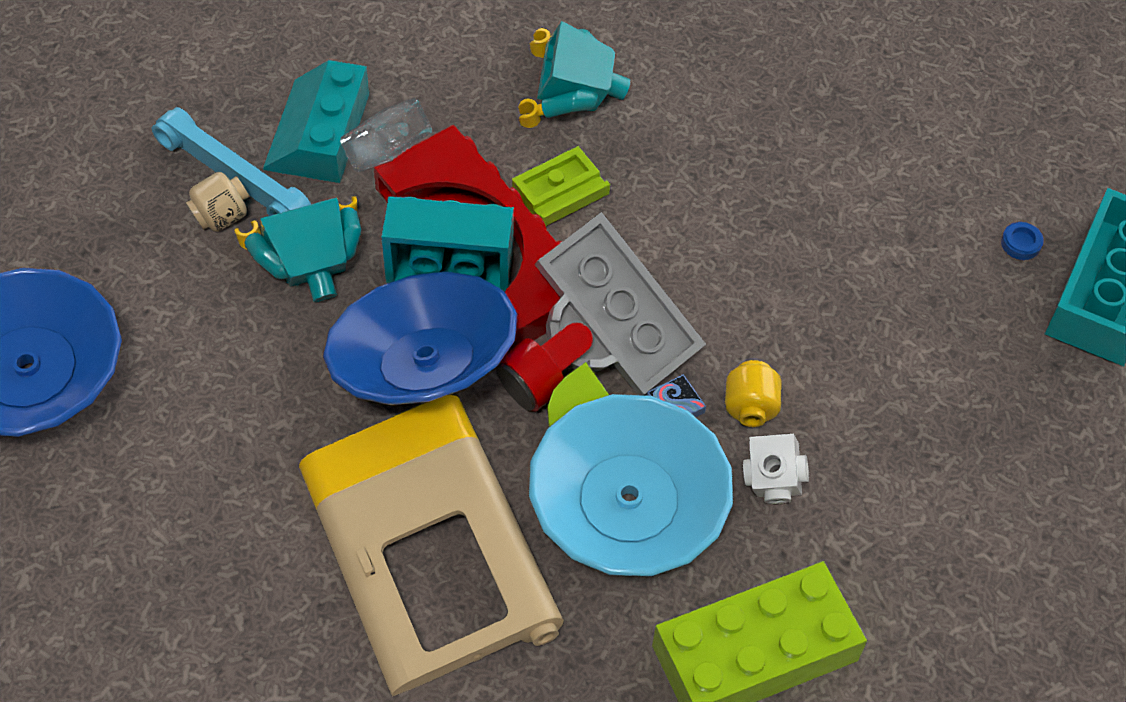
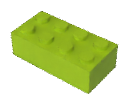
M822 561L657 624L655 626L652 647L678 702H757L859 661L867 639L825 562Z

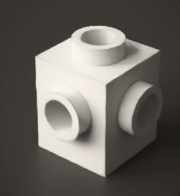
M782 434L749 437L750 459L743 461L745 485L752 486L756 496L764 497V502L770 504L787 503L791 501V496L802 495L801 482L809 481L808 461L806 455H800L799 443L795 435Z

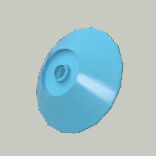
M612 394L575 406L546 430L530 461L529 499L543 532L571 559L609 575L654 576L689 564L718 539L733 505L732 467L716 435L688 410L653 396ZM632 494L636 499L634 501H626L622 496Z

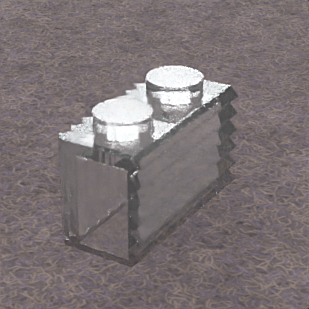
M413 97L405 102L402 101L394 106L384 108L343 135L340 142L354 170L361 172L393 161L398 155L406 152L415 143L431 134L432 127L419 100Z

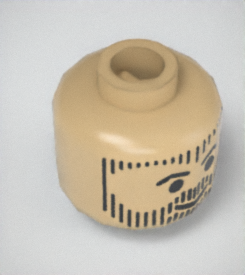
M216 172L190 189L189 195L191 200L186 202L203 230L210 227L211 230L219 232L246 215L247 207L244 200L250 196L237 176L229 180L224 173Z

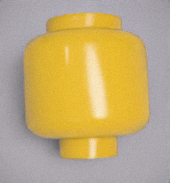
M750 360L741 363L729 373L726 379V411L732 418L740 421L742 425L747 427H759L765 422L774 419L781 410L782 383L780 375L769 364L762 361Z

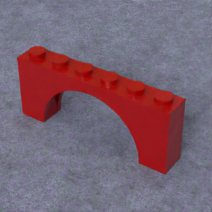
M453 124L374 166L375 188L387 203L388 197L391 196L402 198L415 197L436 201L454 200L460 203L497 204L503 207H514L513 238L521 252L522 263L516 278L505 291L518 314L515 341L509 350L525 338L536 340L546 334V322L550 310L560 299V296L534 264L562 241H556L550 235L542 218L528 210L519 192L514 187L509 188L501 179L496 166L491 161L486 162L478 153L474 141L469 136H463Z

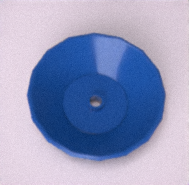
M19 268L0 273V436L20 437L61 425L91 405L114 375L122 339L113 307L92 284L61 270ZM33 363L31 367L22 369L25 364Z
M449 271L410 275L376 287L349 305L328 332L323 358L332 380L356 398L389 405L429 402L468 388L496 368L515 341L518 314L505 291L481 277Z

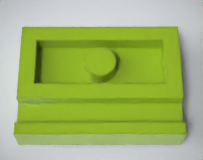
M579 146L512 178V187L519 192L524 205L532 214H538L546 226L595 202L610 192V183L600 177V171Z

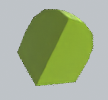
M586 362L567 375L553 390L547 406L549 427L575 406L609 395Z

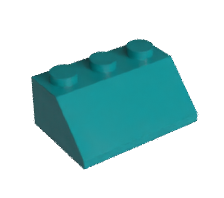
M328 60L295 79L263 170L340 183L369 97L367 66Z

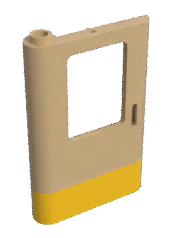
M446 395L426 402L320 448L301 460L299 468L392 696L430 682L520 640L527 643L533 642L535 646H540L551 642L559 635L558 630L563 625L564 620L465 409L457 396ZM461 514L468 520L507 606L508 614L501 621L439 649L428 652L421 647L384 559L383 549L395 541L449 517Z

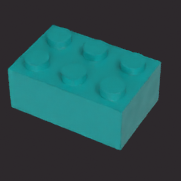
M389 196L381 236L386 283L410 275L449 271L481 277L506 291L510 283L513 260L514 207H503L497 204L460 203L454 200L436 201L415 197Z

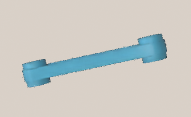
M179 107L167 111L152 126L153 135L168 150L173 151L177 147H181L215 172L224 173L229 180L237 176L249 196L267 208L268 216L311 205L308 198L295 187L286 189L198 128L191 116Z

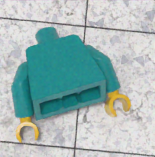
M562 21L552 35L544 28L535 31L533 34L534 40L530 42V50L534 56L544 57L537 99L542 100V103L537 105L532 99H524L520 102L518 108L520 114H523L519 117L521 126L526 128L537 126L542 115L550 118L573 112L595 111L607 95L619 100L625 98L630 87V79L613 72L615 52L611 47L598 41L588 30L576 29Z
M351 196V204L349 205L339 204L336 197L260 218L261 231L255 220L250 222L253 229L248 233H241L238 228L234 230L239 245L248 250L253 259L275 278L286 279L290 287L307 282L313 302L337 296L331 275L346 270L347 261L355 256L362 232L356 196Z

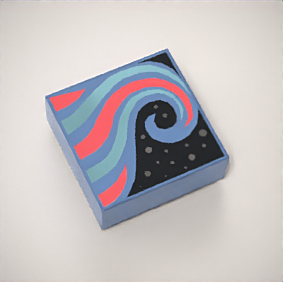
M684 374L647 392V396H653L684 408L695 417L705 413L706 405Z

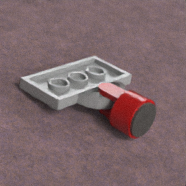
M601 212L534 264L560 296V299L551 308L546 322L547 342L540 346L534 340L525 338L505 354L496 367V373L505 390L521 407L528 411L536 412L550 401L553 390L564 379L561 371L566 367L577 369L586 362L591 370L596 372L614 365L638 395H644L705 346L706 343Z

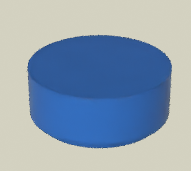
M1026 222L1010 224L1006 227L1001 238V245L1004 251L1011 257L1019 260H1029L1036 257L1044 242L1043 235L1039 229Z

